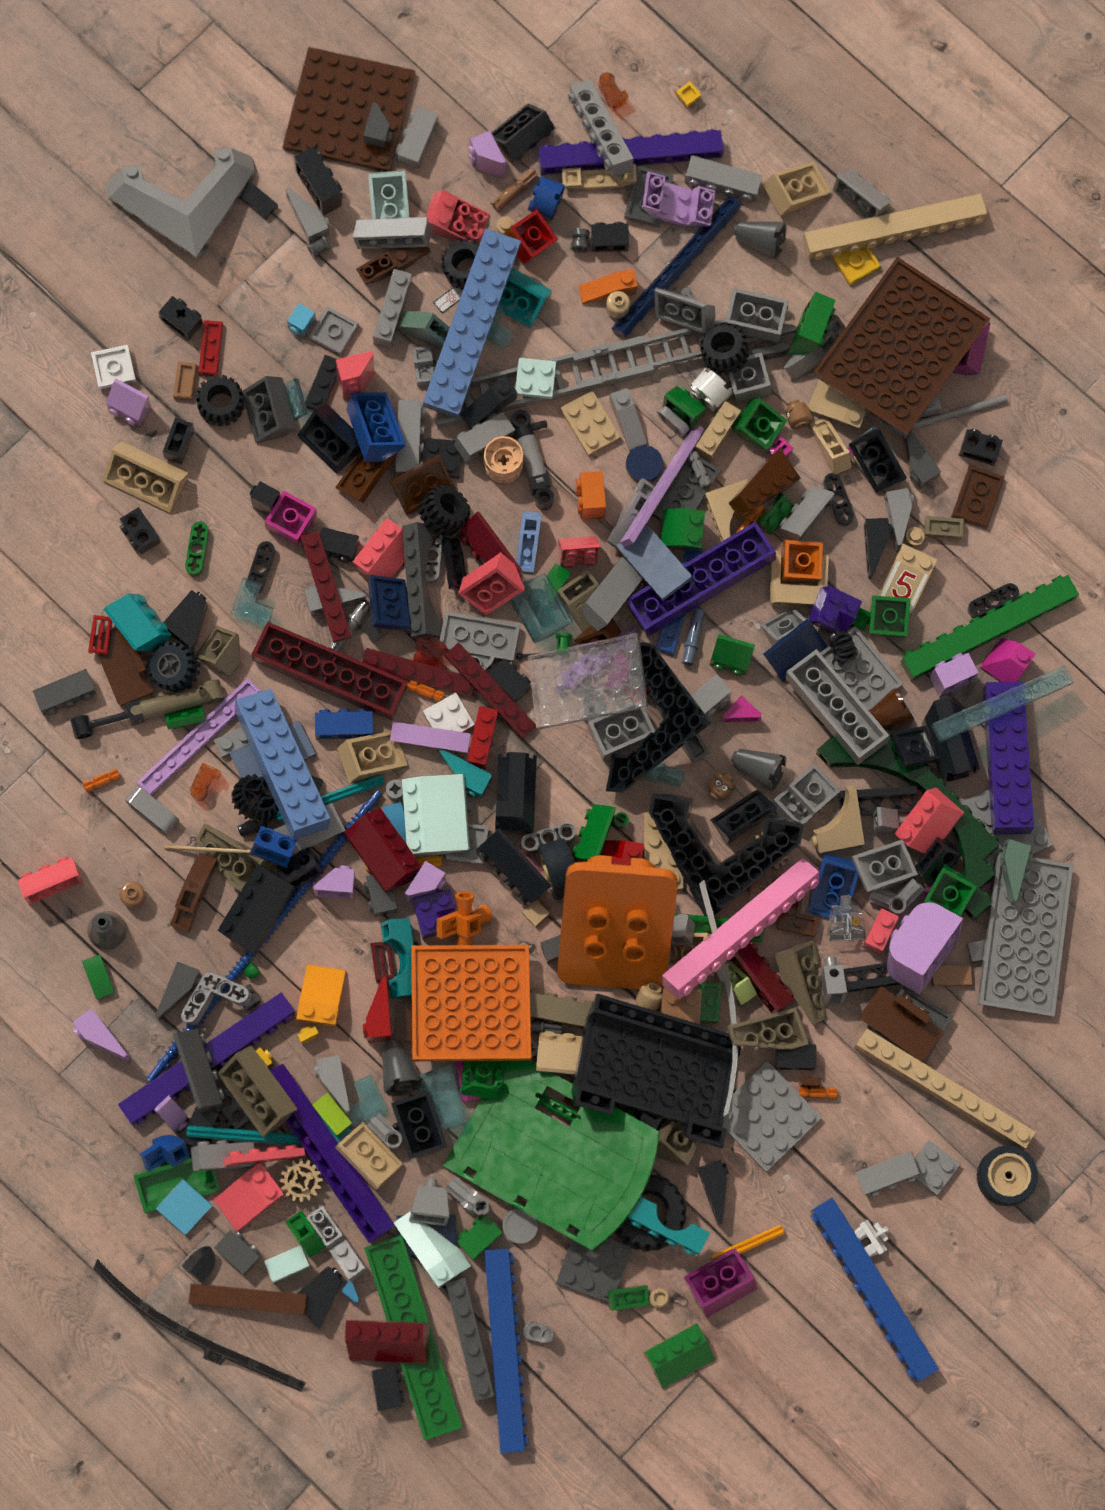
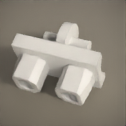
M867 1219L860 1224L855 1234L859 1241L868 1236L872 1242L864 1248L869 1257L878 1253L880 1255L887 1250L883 1241L885 1242L889 1239L885 1234L889 1228L886 1226L882 1229L878 1222L872 1226Z

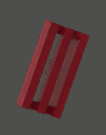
M383 941L370 943L376 982H380L382 977H386L387 981L395 977L391 946L383 943ZM385 945L387 946L391 974L388 976L383 953V946ZM378 946L383 973L381 977H379L375 947Z

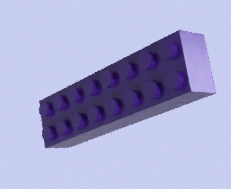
M754 522L685 563L683 566L692 575L693 579L667 599L662 601L648 585L627 598V607L648 637L775 561L776 552L758 524Z
M986 682L983 688L992 833L994 835L1031 834L1034 828L1024 682Z

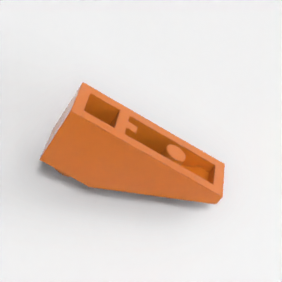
M634 269L615 272L578 286L582 304L607 300L608 296L615 291L624 292L628 296L637 294L638 287Z

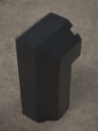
M949 697L935 700L921 724L926 726L940 758L935 762L940 778L944 782L946 779L947 782H952L969 777L968 772L978 773L980 767L962 708Z
M507 752L506 757L498 754L495 831L500 828L504 833H534L536 755H533V758H529V753Z

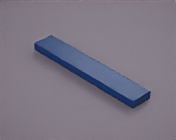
M701 548L696 552L686 550L682 565L704 553L706 549ZM686 614L661 629L656 645L657 651L674 655Z

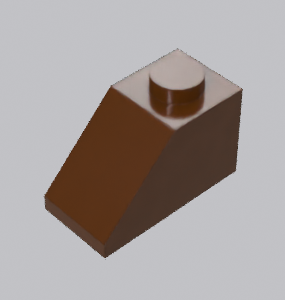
M612 618L599 631L591 625L578 635L574 641L585 655L614 645L621 630Z

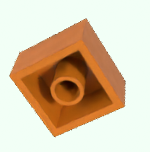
M603 471L580 472V478L576 479V496H580L578 497L577 510L578 514H581L582 520L605 517L606 502Z

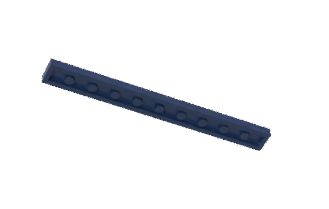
M728 197L712 214L711 225L703 226L696 232L631 305L629 312L615 323L611 328L615 334L626 337L632 332L633 328L644 318L647 312L655 306L654 290L656 288L668 290L680 278V275L690 267L695 258L703 252V249L714 240L715 236L726 226L727 222L738 213V210L743 206L740 199Z

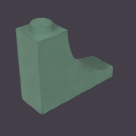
M405 311L397 325L409 337L424 340L440 349L443 348L450 328L434 313Z

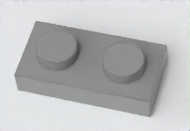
M242 727L214 740L222 758L249 744Z

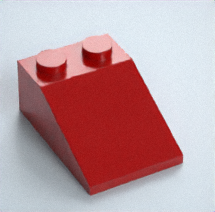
M382 977L366 1016V1023H363L364 1038H368V1043L385 1042L392 1039L386 977Z

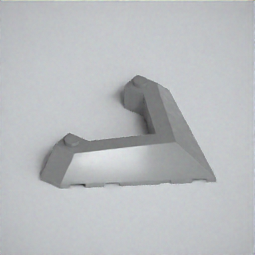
M233 148L213 151L215 168L186 201L143 180L140 165L121 168L106 183L109 200L121 205L132 216H137L144 224L163 237L170 239L172 243L182 250H187L191 253V256L197 259L203 246L207 245L215 229L219 227L232 208L236 197L240 196L249 178H252L255 174L252 156Z

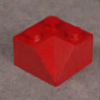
M537 209L503 233V235L521 241L517 256L523 265L559 240Z
M606 840L603 856H612L611 864L631 866V858L642 859L644 844L627 840Z

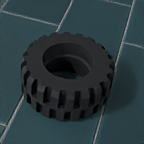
M653 1174L650 1176L642 1195L651 1194L660 1198L667 1210L663 1226L670 1230H682L686 1221L687 1211L683 1195L680 1194L675 1184L673 1185L669 1182L670 1180ZM626 1219L615 1231L624 1244H628L635 1250L639 1249L644 1252L657 1251L669 1245L665 1242L666 1238L660 1235L656 1238L648 1234V1231L634 1227L629 1224L631 1221L629 1219Z

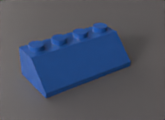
M387 392L350 394L346 410L365 462L384 461L403 449L406 444Z

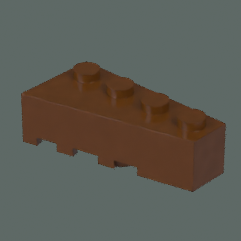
M779 448L767 458L764 464L760 466L757 472L732 498L729 505L738 518H741L793 486L801 477L781 448Z

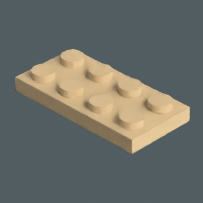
M644 813V859L650 861L655 868H665L673 871L678 878V890H683V876L671 856L667 844L662 839L658 827L650 814Z

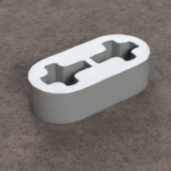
M663 406L657 412L661 420L679 436L683 437L690 430L688 425L667 406Z

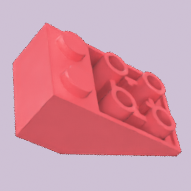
M441 190L433 194L426 217H428L432 233L455 241L460 239L463 242V239H468L469 242L474 240L476 244H480L489 213Z
M597 536L559 539L560 566L572 568L579 564L593 566L595 563H598L600 543Z

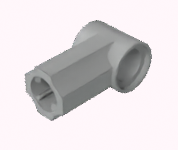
M380 1114L376 1115L367 1124L370 1130L390 1150L396 1151L402 1147L403 1139L401 1134ZM397 1136L399 1142L396 1145L389 1144L390 1137Z

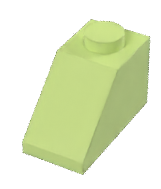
M729 961L726 964L730 975L733 997L743 1005L756 996L757 993L750 979L732 961Z

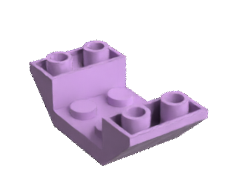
M647 172L642 208L652 218L684 227L710 226L715 190L701 186L691 190L665 182V176Z

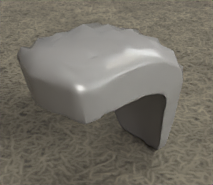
M528 1321L523 1328L524 1338L541 1343H550L553 1339V1330L547 1325Z

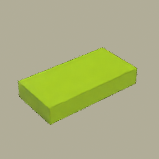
M328 1093L312 1104L336 1136L352 1124Z

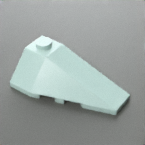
M411 1212L394 1222L438 1289L471 1267L461 1250L429 1225L409 1222Z

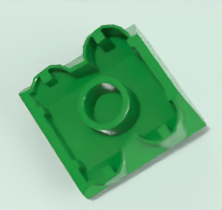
M464 1061L460 1090L463 1096H475L490 1100L499 1098V1091L503 1080L501 1078L503 1061Z

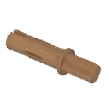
M529 169L520 178L517 177L510 187L491 202L493 208L499 212L518 193L526 190V186L538 176L536 171Z

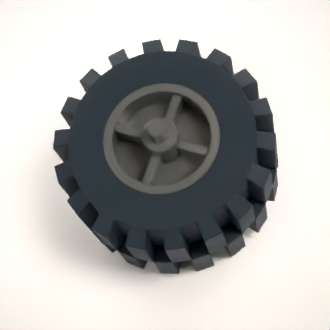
M165 642V645H158L159 649L155 648L152 651L154 653L153 656L150 655L148 658L151 662L147 663V667L150 668L148 675L152 676L150 678L152 682L156 683L155 685L173 692L185 690L186 687L191 688L193 686L191 683H196L197 681L196 675L200 674V671L197 670L200 667V663L197 662L199 658L194 654L195 652L177 642Z

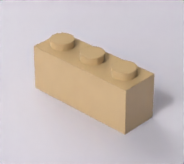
M726 401L723 403L695 447V451L701 458L709 463L711 462L740 416L741 410Z

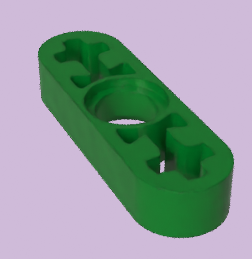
M201 521L194 523L191 527L185 563L186 571L190 576H198L203 571L209 529ZM199 527H202L203 531H205L201 533V540H198V533L195 531L199 530ZM196 544L203 547L202 551L198 554L192 552V547ZM193 558H197L196 564L199 567L195 571H192L191 567H189L193 566Z

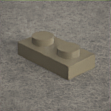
M926 516L924 535L962 539L964 519Z

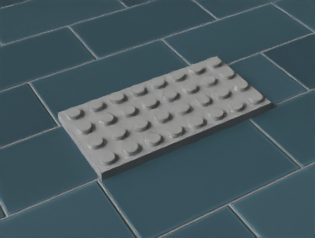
M997 852L995 861L996 875L993 878L992 904L989 908L977 1005L1055 1017L1073 864L1031 857L1030 862L1027 863L1025 868L1027 870L1026 879L1021 884L1023 889L1021 898L1017 899L1014 903H1009L1000 864L1002 852Z

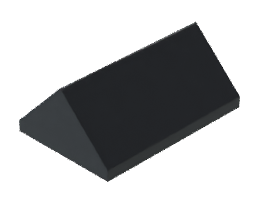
M880 429L870 430L848 444L875 493L907 479Z
M757 789L710 821L727 845L766 820L768 814L773 815L777 808Z
M429 1091L391 1103L409 1159L425 1157L447 1147Z

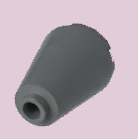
M741 221L735 225L733 234L736 235V240L771 258L777 259L782 252L780 246L782 243H785L787 225L784 222Z
M747 749L734 751L731 757L733 767L771 792L780 783L784 773L782 772V766L786 767L787 761L786 756L782 754Z
M112 911L97 913L91 918L87 927L89 940L93 945L104 950L116 948L123 942L127 932L123 918Z
M396 1039L387 1040L382 1046L384 1092H387L388 1096H399L407 1094L406 1090L410 1088L413 1091L417 1090L422 1085V1079L405 1048Z

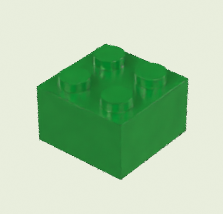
M872 595L868 635L906 638L908 636L911 598Z

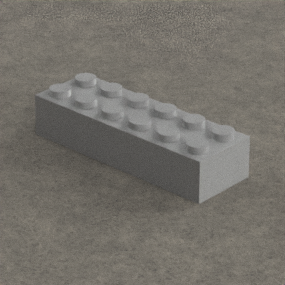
M817 649L786 672L788 683L857 765L888 743L889 734Z

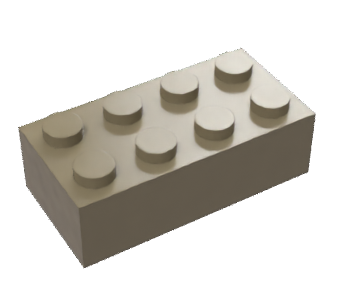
M252 1046L236 1053L217 1073L262 1137L277 1130L297 1110L293 1101Z

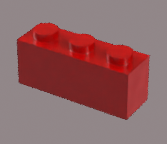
M479 706L467 762L486 770L498 710Z

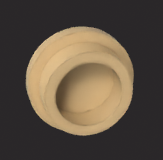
M508 216L501 217L497 221V230L501 234L505 233L515 224L514 220Z
M912 527L907 531L906 540L910 545L918 546L924 541L925 535L922 529Z
M662 1288L654 1289L649 1297L651 1305L655 1308H664L669 1302L668 1292Z

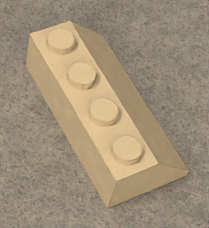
M121 441L112 449L103 481L170 513L184 488L188 472Z
M551 1031L539 1032L536 1071L575 1074L582 1036H575L571 1033L555 1034Z

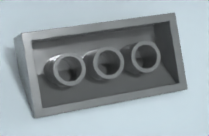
M197 1029L173 1033L199 1112L204 1113L223 1106L222 1100H225L222 1088H217L216 1082L219 1079L216 1070H211L209 1063L213 1061L210 1052H205L203 1045L207 1043L204 1034H199Z

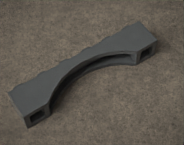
M415 522L402 526L411 637L426 640L440 636L439 617L430 600L426 580L427 557L433 544L432 532L428 527H425L424 523Z
M462 1278L447 1282L446 1287L474 1401L494 1397V1392L466 1279Z

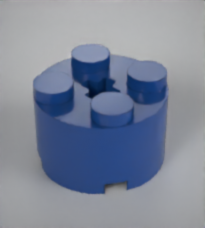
M541 176L538 184L534 187L532 193L534 198L529 204L528 211L533 212L537 209L541 216L553 220L557 213V207L561 203L565 185Z

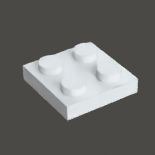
M128 345L91 352L99 389L112 387L115 378L126 384L136 382Z
M457 693L423 710V714L432 728L464 733L475 727L473 720Z

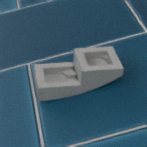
M431 346L412 348L417 387L428 386L434 373Z

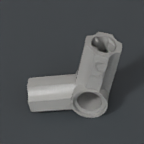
M912 878L897 894L885 889L872 891L868 901L898 914L905 911L925 889L917 880ZM895 899L902 900L904 904L902 909L894 907Z
M456 1176L446 1186V1192L460 1202V1205L470 1214L480 1215L486 1214L489 1211V1202L477 1191L466 1186Z

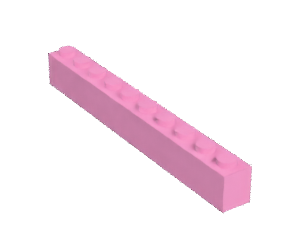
M804 858L800 859L662 975L663 986L679 1000L683 996L689 995L696 985L702 984L709 974L716 972L726 960L732 959L740 948L746 947L753 937L759 936L766 926L773 924L777 920L779 915L786 913L796 901L802 900L810 889H815L819 884V871Z

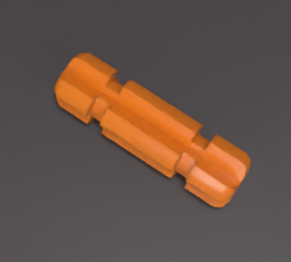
M413 680L408 684L407 690L410 692H417L418 695L429 699L434 698L437 702L444 698V692L440 690L435 691L434 688L421 683L419 685L418 682Z
M113 769L108 774L106 772L92 778L93 780L83 782L85 791L90 792L95 787L99 788L111 783L110 781L120 779L118 770Z
M801 1086L799 1087V1095L803 1098L810 1096V1098L825 1099L828 1097V1099H836L837 1089Z

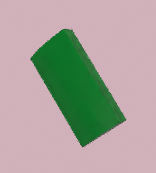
M192 1156L175 1167L167 1163L154 1168L150 1172L144 1170L133 1174L144 1214L157 1210L156 1207L182 1179L186 1180L202 1196L221 1190L216 1171L193 1172Z

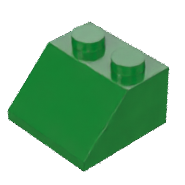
M676 386L664 395L663 406L670 408L691 430L705 415V404L699 399L695 400L691 397V394L685 388Z
M761 398L749 400L731 430L745 441L768 451L787 422V419Z
M689 508L663 509L660 540L667 548L698 551L702 547L705 511Z
M718 634L709 665L719 671H724V669L731 671L736 676L746 675L755 644Z
M944 864L924 901L926 903L938 904L960 917L977 885L961 873Z

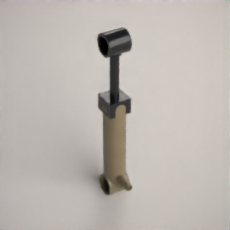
M210 680L202 683L200 686L141 702L136 700L125 703L127 711L92 721H90L89 715H81L72 718L70 722L75 739H85L94 734L93 728L125 719H130L133 726L144 723L147 719L202 704L218 703L224 700L220 681Z

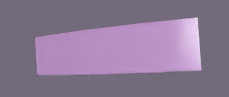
M399 722L392 723L390 741L464 753L468 752L470 740L469 733Z

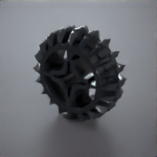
M248 774L244 778L239 779L231 793L233 797L231 803L235 804L234 809L239 810L238 815L243 814L245 820L249 818L252 823L255 820L259 824L263 821L267 823L277 816L276 814L279 809L263 774L259 777L256 774L252 776Z

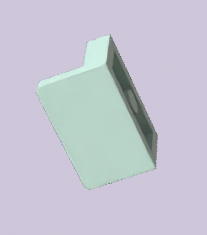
M297 1246L265 1261L273 1283L310 1268L301 1246Z

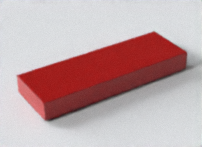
M204 320L199 375H218L223 322Z

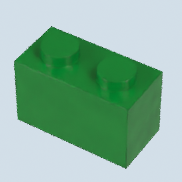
M480 1215L472 1223L474 1225L473 1228L469 1231L465 1229L458 1235L459 1240L457 1244L472 1261L502 1235V1231L487 1215L484 1217Z

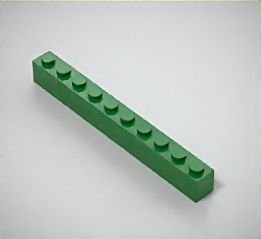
M1059 575L1051 580L1052 583L1048 585L1045 583L1035 588L1036 591L1032 593L1025 592L1019 596L1018 600L1014 602L1009 600L1002 605V608L998 610L993 608L986 612V616L982 618L977 616L969 621L970 624L966 626L959 625L953 629L952 633L948 635L943 633L936 638V641L932 643L927 641L919 646L920 649L916 651L912 649L905 652L900 663L910 681L931 672L935 665L942 661L946 663L952 661V657L959 653L967 654L1075 600L1079 593L1069 575L1064 577Z

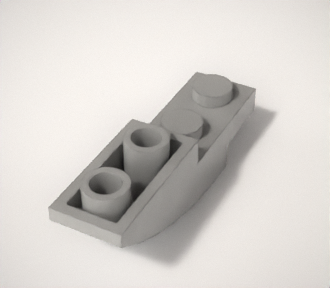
M834 314L832 318H829L828 322L831 324L827 333L823 334L825 340L821 348L817 347L814 353L793 354L783 367L791 379L795 380L817 366L837 340L838 335L845 328L838 315Z
M644 478L639 480L626 509L621 512L607 540L616 549V545L620 543L655 487Z
M323 1206L306 1216L350 1282L367 1271Z

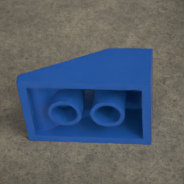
M828 853L824 854L819 871V884L813 891L808 909L809 913L833 919V916H836V914L841 916L843 913H848L849 909L847 908L850 906H843L842 898H851L852 900L859 876L852 860Z

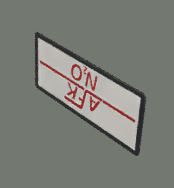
M453 287L433 303L443 313L460 300L463 290H460L459 287Z

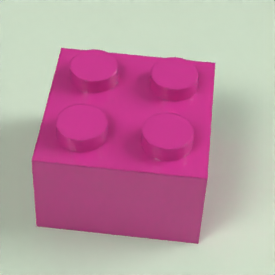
M283 490L265 520V527L267 530L299 546L302 542L300 536L308 532L317 517V508Z

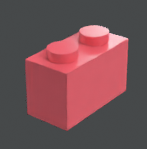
M881 908L863 947L880 955L899 916Z

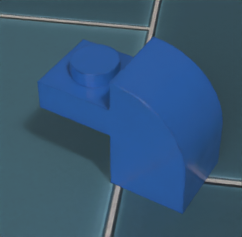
M164 1135L153 1139V1145L140 1153L144 1167L149 1172L164 1162L175 1167L190 1158L185 1141L174 1135Z

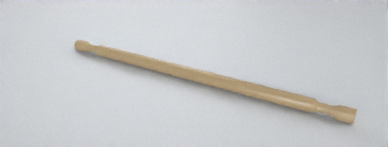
M164 845V849L251 853V850Z

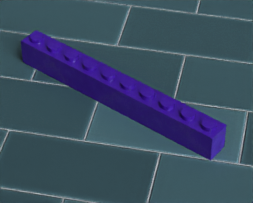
M709 129L705 132L690 131L685 134L674 132L664 136L655 134L651 137L636 136L632 139L623 138L633 157V165L636 164V166L690 161L691 156L703 159L722 158L724 152L721 130ZM582 141L578 144L562 143L559 146L544 145L538 147L540 175L562 173V169L581 168V171L605 169L604 160L598 156L596 145L588 141Z
M282 992L203 1045L205 1052H210L213 1061L209 1063L211 1070L216 1068L222 1069L236 1053L250 1045L254 1047L262 1041L261 1037L266 1034L270 1036L278 1030L277 1026L282 1023L285 1025L294 1019L293 1015L296 1013ZM182 1061L118 1104L132 1126L135 1124L139 1126L147 1120L146 1117L151 1113L157 1114L154 1109L168 1095L176 1101L180 1097L179 1094L181 1092L191 1090Z
M281 1064L271 1069L270 1072L297 1107V1110L285 1121L368 1243L384 1235L395 1225L357 1170L335 1148L338 1143L285 1065Z

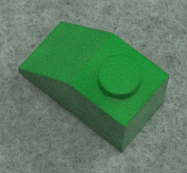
M302 1211L285 1221L309 1258L326 1247Z

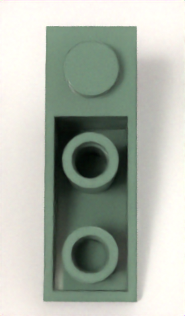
M1011 839L1004 842L1000 864L1009 903H1014L1017 899L1021 898L1023 892L1021 884L1026 879L1027 870L1025 868L1031 860L1032 852H1030V845Z

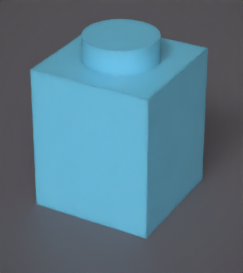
M299 303L287 320L289 330L295 335L300 334L304 337L316 319L315 312Z

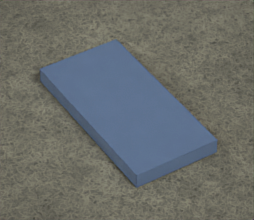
M647 523L633 544L626 547L620 543L616 545L621 554L662 601L693 579L692 575Z
M300 721L288 725L304 761L316 756ZM250 744L230 753L241 778L248 774L250 776L256 774L258 777L263 774Z

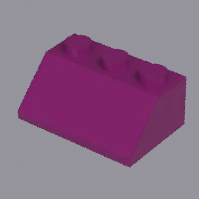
M988 322L953 373L964 376L980 374L990 322Z
M736 1248L684 1277L697 1305L706 1318L757 1289L755 1278Z

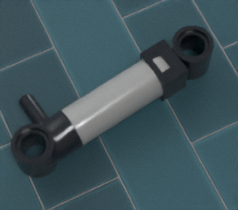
M518 409L513 413L511 423L515 428L517 442L522 447L523 462L532 495H535V505L538 509L545 511L553 506L554 493L551 490L549 476L546 473L534 431L546 428L548 424L546 420L531 424L530 414L526 410ZM522 418L526 422L523 424H519L516 422V420ZM541 496H547L549 500L547 502H542L539 498Z

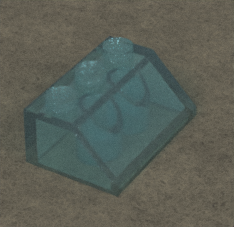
M546 573L522 582L525 588L524 591L510 600L533 643L549 638L573 622Z
M452 1065L421 1074L422 1085L417 1089V1094L429 1091L442 1131L465 1126L466 1122Z

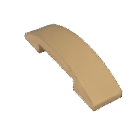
M636 164L633 165V171L612 177L610 171L606 169L581 171V168L562 169L563 184L568 189L602 190L637 183Z

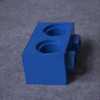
M261 826L250 854L287 868L297 839L292 841L289 835H284L271 828Z

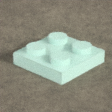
M519 358L515 388L517 396L552 399L556 361Z

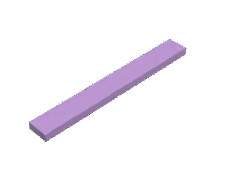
M700 425L690 430L620 541V544L624 547L636 541L704 432V428Z
M247 678L205 718V721L199 723L137 781V785L152 796L237 716L234 711L237 699L259 693L261 690Z

